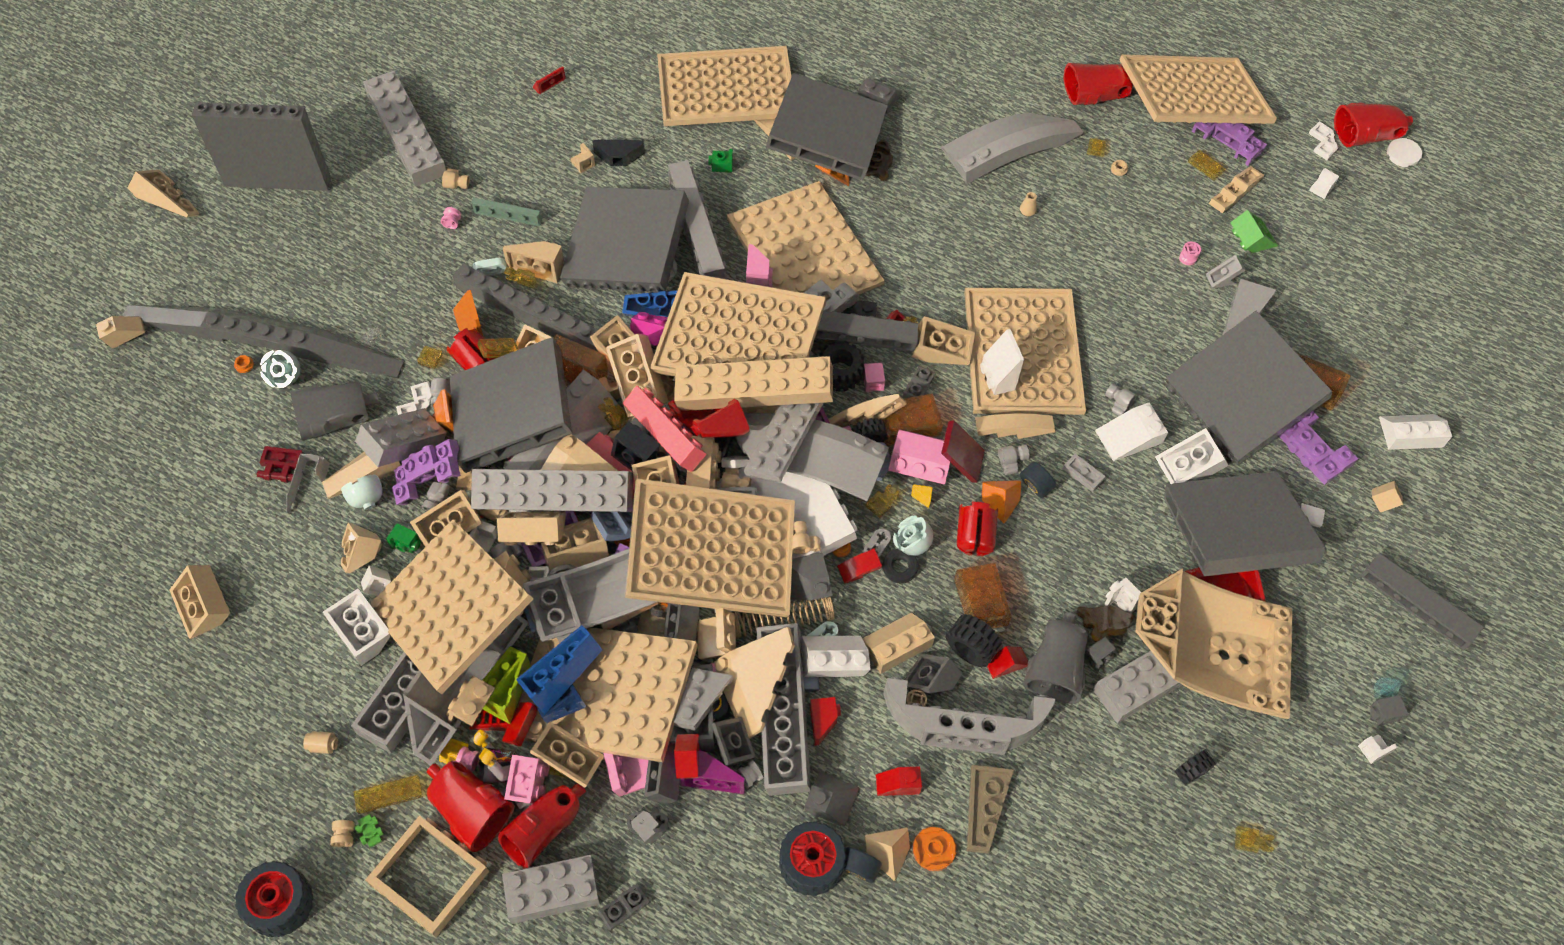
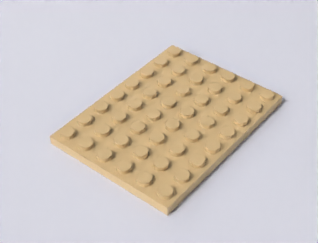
M787 46L657 54L664 126L775 119L791 80Z
M1121 55L1120 57L1121 64L1154 122L1274 124L1277 119L1238 58Z
M820 181L727 215L729 224L746 252L748 253L749 244H753L770 260L769 268H773L772 288L804 293L821 279L832 290L842 283H847L859 295L884 285V279ZM829 295L823 296L826 297V301L831 298Z
M684 272L650 369L655 373L675 376L676 366L809 358L826 304V297Z
M965 288L967 330L975 332L970 360L973 414L1085 415L1086 407L1072 289ZM1010 329L1024 361L1015 390L994 395L992 389L988 388L987 378L981 372L980 364L984 354L1006 330Z
M637 479L635 483L625 598L713 609L723 608L729 611L788 618L790 615L795 500Z
M452 520L372 600L370 605L389 629L388 633L432 686L439 693L443 694L526 608L533 598L455 520Z
M587 628V631L603 650L573 683L586 707L552 722L589 745V748L598 752L664 762L674 728V720L686 687L698 644L696 641ZM557 638L545 642L539 639L531 667L559 644ZM523 689L518 705L520 702L534 703ZM539 711L524 739L526 741L537 742L549 724L542 719Z

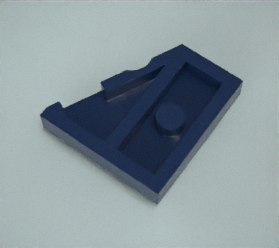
M572 684L545 715L539 708L537 709L542 719L549 723L585 708L586 704Z

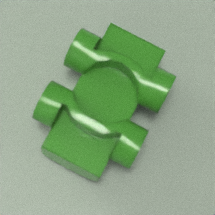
M369 814L357 820L359 824L355 826L358 834L363 832L364 835L360 837L363 845L368 844L371 848L382 842L380 836L384 835L381 827H375V825L379 824L376 816L371 817Z

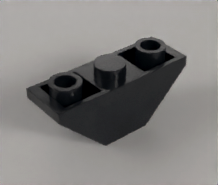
M600 139L592 141L594 153L609 166H628L645 153L644 140Z

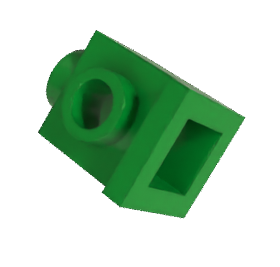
M729 149V151H712V155H709L708 165L712 166V172L732 173L733 149Z
M397 523L386 538L390 548L394 549L395 547L401 552H416L421 543L415 531Z

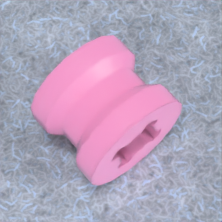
M448 207L445 209L444 216L440 222L446 228L456 229L462 215L459 210Z
M463 746L457 755L456 761L473 772L479 762L480 752H472L468 747Z

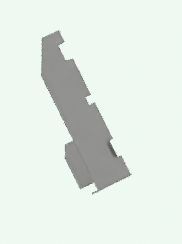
M300 454L287 494V512L289 514L291 513L292 503L294 504L298 491L297 488L303 475L302 471L307 461L317 462L315 474L322 481L326 478L330 463L324 457L313 454Z
M646 811L641 812L631 821L632 828L645 844L650 843L651 845L663 835L662 831L656 833L653 831L659 824Z

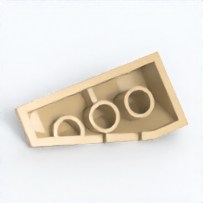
M158 169L135 172L127 189L136 198L185 217L199 215V212L192 203L181 197L182 191L173 188L175 183Z
M363 452L324 480L322 484L328 499L342 494L341 488L349 482H352L353 485L358 482V478L374 474L379 479L395 474L394 469L401 465L398 461L377 467L367 454Z

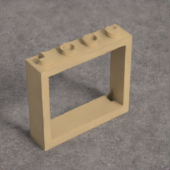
M419 816L365 881L434 937H437L489 871L486 867L487 862L477 855L474 858L469 854L470 849L462 843L457 845L452 841L454 837L446 830L440 832L436 829L438 825L428 817L425 820ZM422 829H425L476 869L434 921H431L380 880Z

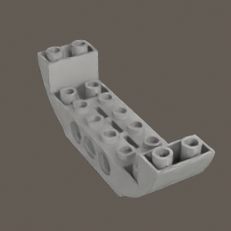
M900 677L887 678L883 693L886 705L893 718L906 732L920 740L921 745L1005 755L1006 751L1017 748L1034 737L1043 726L1055 702L1054 698H1049L1047 695L1034 696L1027 710V718L1023 716L1011 718L1006 717L1004 714L987 715L982 711L964 712V710L959 708L947 710L940 706L923 707L918 703L906 705L908 681Z

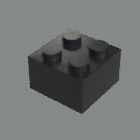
M628 422L614 437L611 456L633 472V464L657 458L660 443L654 437L644 433L638 425Z

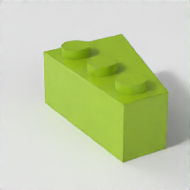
M510 646L482 680L495 688L483 710L509 724L523 692V688L516 679L531 667L525 653Z

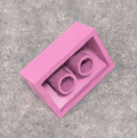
M749 244L746 283L772 288L773 268H769L770 260L753 244Z
M899 429L889 471L945 484L950 461L941 454L944 440Z

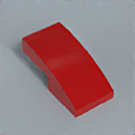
M874 548L839 564L837 568L844 584L863 578L865 574L882 569V564Z

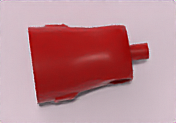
M1068 63L1064 70V86L1073 105H1095L1098 102L1125 98L1131 94L1133 83L1122 64Z
M1359 102L1340 105L1334 116V129L1341 143L1346 147L1401 138L1408 131V126H1411L1413 123L1412 116H1405L1400 108L1388 104H1364Z
M450 761L442 769L434 763L427 769V774L433 779L427 789V798L448 822L452 835L462 844H465L472 852H477L487 847L503 830L512 816L515 805L511 801L506 800L501 795V792L491 784L483 783V781L458 761Z
M578 783L571 788L561 785L537 799L499 833L498 840L505 853L520 868L528 869L549 843L574 821L580 808L578 799L586 792L585 788Z

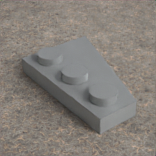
M692 668L674 720V726L696 730L709 713L710 707L716 699L718 700L721 697L725 687L733 681V675Z

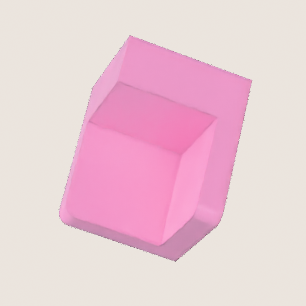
M864 364L863 378L865 391H884L885 376L883 364Z

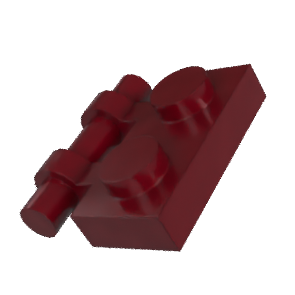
M265 446L259 462L261 466L265 467V470H258L257 477L264 478L267 481L272 479L281 480L284 483L292 481L294 474H290L291 470H295L300 454H304L303 451ZM274 468H281V469H282V472H273V471H274Z

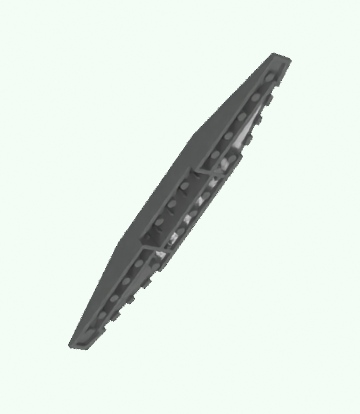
M128 305L122 315L141 317L143 325L220 342H224L226 339L274 350H284L291 352L297 358L398 378L404 364L403 361L324 329L223 308Z

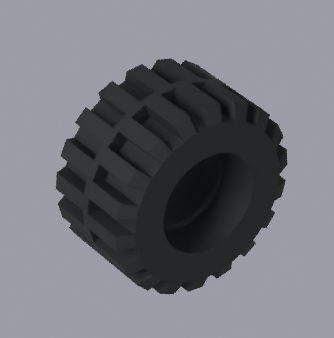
M838 341L836 344L832 342L830 346L826 345L824 350L820 351L819 357H830L832 365L835 363H845L849 366L847 369L833 367V388H836V391L840 392V389L848 391V387L853 389L855 384L858 385L863 377L864 355L861 354L860 349H856V345H849V342L842 343V341Z
M969 614L961 615L946 633V641L951 649L964 661L977 667H987L1002 647V641L993 628L983 620Z

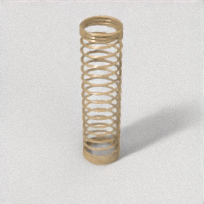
M831 597L821 598L827 621L834 620V608ZM815 599V602L819 610L820 621L823 622L820 609V599H818V601L817 599ZM800 600L799 605L796 601H794L793 607L790 603V608L792 610L795 623H797L795 615L796 603L801 618V624L802 626L804 625L801 611L802 602L806 612L807 622L810 625L808 615V601L812 609L814 623H816V617L814 612V600H812V603L810 600H806V605L803 600ZM739 612L734 613L736 639L741 638L738 615L744 636L746 637L744 613L749 625L750 634L753 635L751 613H749V618L746 612L742 613V618ZM752 613V616H753V619H754V623H755V626H756V631H757V627H758L757 614H755V616H754V613ZM759 614L762 627H764V615ZM766 615L768 625L771 626L770 615ZM773 616L775 625H777V617ZM780 617L781 623L784 625L783 617Z

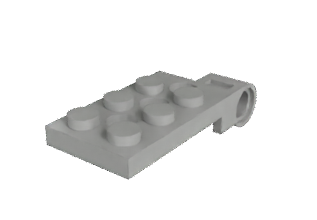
M821 279L804 292L805 294L822 297L824 295L831 296L826 301L823 310L830 312L838 311L841 313L846 308L854 305L859 298V295L847 283H842L832 290Z

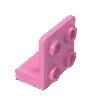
M604 753L614 793L620 797L645 788L648 760Z
M512 755L505 799L534 803L546 792V786L543 784L545 776H548L550 765L539 758Z

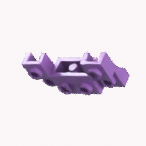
M1196 122L1192 129L1193 133L1198 129L1204 132L1203 138L1205 140L1212 134V137L1236 151L1234 158L1237 159L1240 155L1247 159L1245 165L1247 166L1256 157L1260 156L1267 146L1266 143L1253 136L1254 130L1242 123Z
M1312 411L1279 435V437L1286 443L1288 449L1300 458L1301 463L1308 467L1325 485L1353 466L1358 458L1346 445L1334 452L1310 427L1319 418Z
M448 439L435 447L434 445L424 446L423 450L410 454L407 459L402 461L401 466L394 469L397 484L392 488L396 505H407L408 499H418L415 484H423L437 476L438 482L448 483L449 477L461 476L457 462L459 451L457 440Z

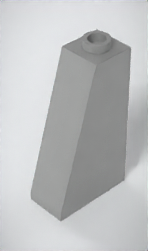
M1240 279L1222 335L1257 310L1261 315L1270 303L1276 290Z

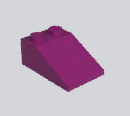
M699 749V778L680 779L681 786L737 794H744L745 778L708 753L701 751V749Z

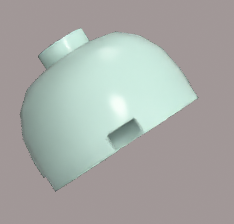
M284 350L271 351L261 360V376L272 387H287L296 382L300 375V363L291 352Z
M375 474L358 478V482L353 485L352 482H349L341 488L342 494L349 505L355 508H364V510L375 507V503L381 498L383 491L380 479Z
M910 516L898 525L900 529L897 534L894 533L893 535L895 546L907 555L918 556L923 554L933 542L931 526L924 518H918L917 516Z

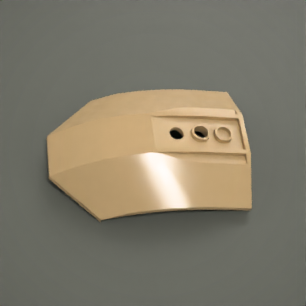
M1183 568L1139 594L1136 633L1174 680L1190 690L1230 705L1284 719L1290 718L1292 608L1256 600L1219 588L1184 572ZM1219 651H1226L1229 654V659H1222ZM1239 657L1245 658L1248 664H1242Z

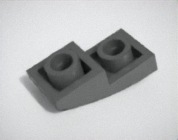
M919 365L911 378V382L903 392L902 398L919 405L936 373Z
M636 884L619 894L617 899L599 909L598 914L609 931H611L648 905L649 900L639 885Z

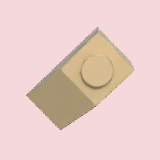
M111 316L96 324L99 339L111 348L118 347L145 333L141 317Z

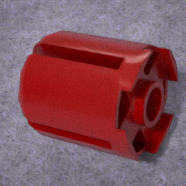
M475 327L472 330L465 328L454 336L455 341L451 347L447 346V352L464 371L500 357L499 353Z
M972 502V506L962 507L963 504L959 506L956 543L959 551L972 556V551L975 548L978 521L976 556H985L992 553L996 545L998 508L996 510L989 508L990 504L984 502Z

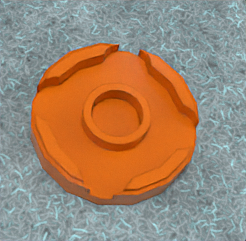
M928 827L916 836L913 842V854L921 867L929 871H940L946 869L953 862L956 855V844L953 837L944 829Z

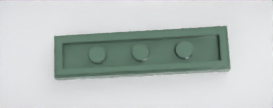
M474 197L471 201L473 211L476 214L540 226L542 222L541 214L538 210Z

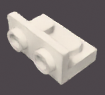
M1124 578L1121 582L1117 580L1109 588L1111 591L1106 595L1107 600L1104 605L1109 606L1116 601L1120 609L1132 613L1138 606V598L1141 592L1127 578Z

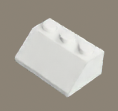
M1435 414L1379 417L1388 450L1442 448L1452 438L1447 420Z
M356 589L323 611L331 626L361 666L377 656L391 636L388 633L389 629L359 589Z
M861 636L801 637L804 677L864 676L870 671L869 651Z

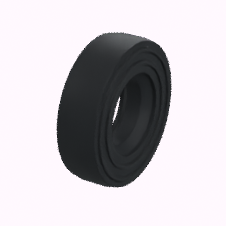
M897 548L888 552L883 560V572L892 582L907 583L917 574L918 560L915 555H907ZM896 560H904L908 564V569L904 572H898L893 568V563Z

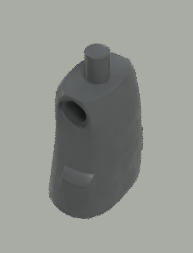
M358 382L323 387L312 385L290 391L302 441L333 432L343 427L365 422L369 419L366 406L379 404L377 392L363 395L360 383Z
M1065 613L1063 621L1055 619L1048 621L1042 643L1035 656L1028 661L1025 672L1026 677L1023 682L1024 688L1037 695H1047L1049 698H1054L1055 701L1067 704H1076L1081 701L1086 679L1084 652L1088 632L1086 629L1075 625V614Z

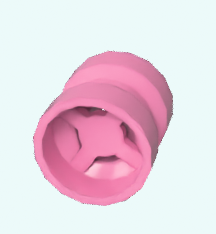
M1192 241L1185 243L1179 257L1180 261L1185 265L1195 264L1201 252L1200 245Z

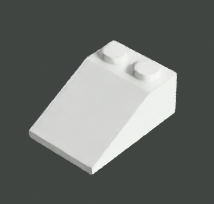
M1010 329L1006 330L984 354L980 364L981 372L986 375L988 388L992 389L994 395L1015 390L1024 361Z
M1150 402L1135 407L1096 429V433L1113 461L1162 444L1168 434Z
M1206 428L1155 457L1170 484L1197 481L1229 466Z

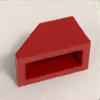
M835 697L810 699L815 746L820 745L837 724L838 716H841L840 704H836Z
M920 766L897 767L876 774L877 796L919 795L922 789Z

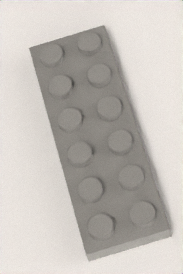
M823 403L780 405L745 466V475L781 482Z

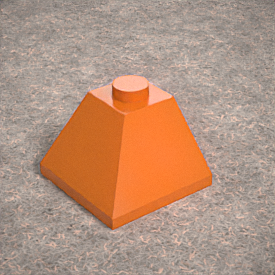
M444 389L441 390L433 405V418L445 430L454 434L451 395Z

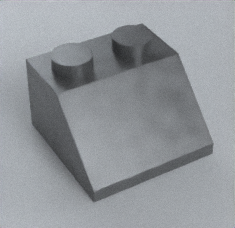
M866 78L859 88L858 95L888 105L885 112L887 114L902 91L877 80Z

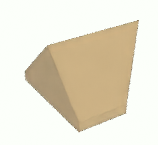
M908 828L865 835L867 854L881 861L882 866L880 869L896 881L910 849Z

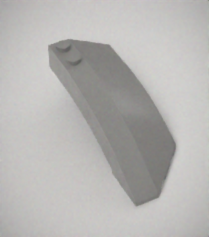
M1022 113L983 125L942 146L941 149L967 184L1013 160L1041 150L1057 148L1083 134V131L1074 120L1034 113Z
M585 370L566 389L572 435L585 444L599 432L604 436L607 435L625 413L600 381ZM563 437L514 455L504 470H541L554 447Z
M744 413L750 432L736 437L738 438L737 443L744 454H747L749 459L775 413ZM814 420L787 472L815 479L867 501L889 447L842 427Z
M629 549L571 570L523 583L522 588L533 598L527 605V609L542 642L571 634L581 625L587 629L656 603L655 601L625 598Z
M518 615L443 694L439 693L422 672L418 670L403 693L412 750L415 756L429 765L434 763L462 721L456 717L452 724L447 723L448 716L446 715L454 697L458 699L462 684L465 680L470 681L472 676L483 680L510 646L512 647L528 624V621Z

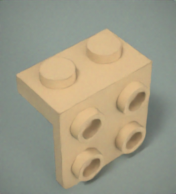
M723 608L716 609V617L698 621L699 659L706 660L721 657L729 651L736 649L734 613Z
M472 676L470 681L465 680L459 690L458 699L454 697L448 707L449 710L446 714L448 716L447 723L452 724L457 717L473 726L495 688L475 676Z

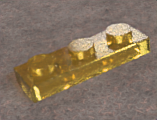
M419 775L353 791L356 812L358 814L423 798Z

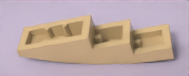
M1252 166L1248 167L1236 175L1231 183L1223 187L1221 192L1213 197L1209 204L1221 213H1224L1264 177V174Z
M899 394L879 397L848 408L828 420L830 424L839 427H847L850 424L857 425L858 422L862 423L864 419L866 421L869 418L873 420L874 418H878V420L884 419L907 403Z
M1013 413L975 417L978 436L997 433L999 438L1017 434L1018 439L1055 432L1053 416Z

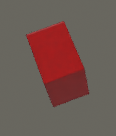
M1005 646L999 650L987 668L992 679L1027 667L1028 659L1022 647Z
M699 734L677 735L674 749L676 778H699Z

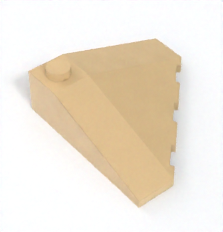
M572 434L566 435L561 439L541 468V470L618 471Z
M789 627L729 651L714 661L716 672L733 675V681L725 687L723 692L735 718L742 717L749 739L763 731L765 722H762L763 715L766 709L771 710L776 694L772 693L777 680L782 681L787 666L783 665L788 652H793L795 645Z

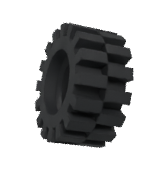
M869 418L867 421L864 419L862 423L858 422L851 429L853 432L876 442L884 443V440H887L888 437L884 421L882 419L878 420V418H874V420Z
M1203 750L1179 766L1174 772L1182 783L1187 786L1213 768L1216 762L1206 750Z

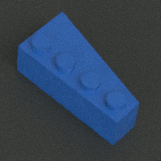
M677 291L625 295L622 313L628 317H633L639 312L668 317Z
M581 625L516 680L545 715L603 649L584 626Z

